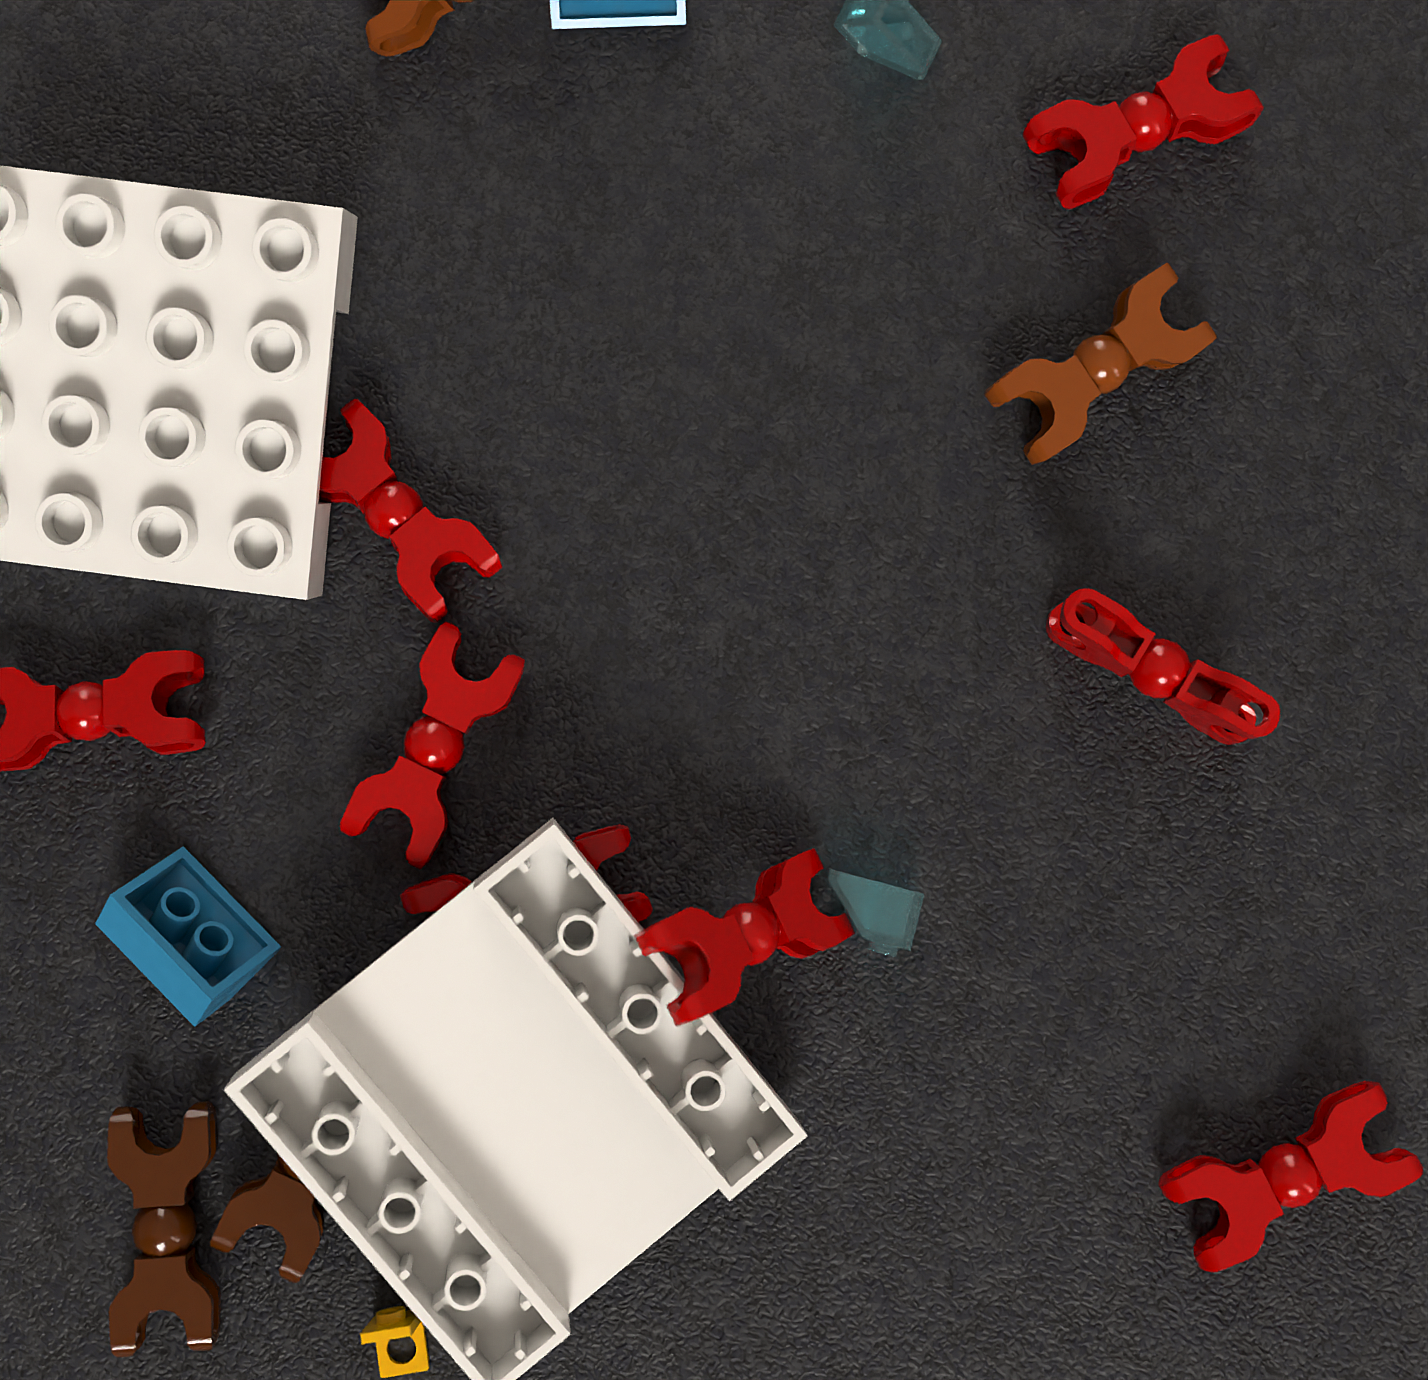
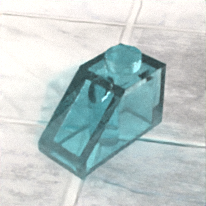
M846 0L833 25L860 55L916 80H923L942 43L941 38L908 0Z
M827 869L825 875L826 882L843 911L847 914L857 935L860 938L870 940L868 950L896 957L898 948L911 951L924 898L923 893Z

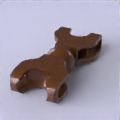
M209 1101L196 1102L187 1110L184 1115L181 1140L177 1146L169 1149L155 1146L147 1138L143 1124V1114L139 1109L130 1106L117 1107L109 1119L108 1166L113 1174L131 1189L133 1193V1208H140L134 1217L132 1235L135 1245L141 1254L134 1259L133 1278L117 1294L109 1307L110 1346L112 1354L116 1357L134 1355L145 1340L149 1313L158 1310L174 1312L183 1321L187 1345L191 1350H212L219 1337L220 1288L215 1280L208 1273L201 1270L196 1263L195 1246L189 1247L195 1238L197 1222L193 1209L187 1203L194 1197L195 1179L201 1171L209 1166L218 1151L216 1110Z
M277 1153L278 1159L269 1174L263 1178L250 1180L234 1191L213 1234L210 1246L228 1253L233 1250L236 1242L247 1229L257 1225L274 1227L283 1235L286 1244V1251L279 1268V1275L285 1280L297 1283L302 1278L319 1246L324 1229L323 1216L316 1202V1197Z

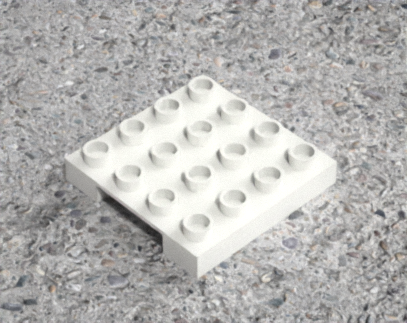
M0 166V561L303 600L322 596L331 503L319 502L333 339L336 312L349 314L358 217L339 207Z
M554 818L550 819L238 1070L224 1089L471 1380L518 1379L570 1335V1312L715 1191L720 1189L729 1201L732 1200L808 1136L797 1117L712 1013L684 1025L675 1026L667 1009V1004L682 993L685 979L663 952L652 953L647 956L642 955L634 935L642 931L643 928Z

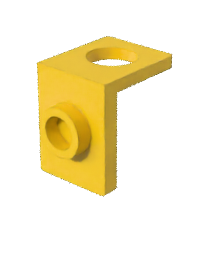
M394 1306L377 1311L375 1313L376 1316L370 1320L360 1333L361 1344L376 1342L380 1377L386 1378L427 1371L430 1368L425 1326L412 1310L406 1311L405 1306ZM410 1336L416 1345L415 1356L407 1362L395 1361L388 1351L389 1341Z

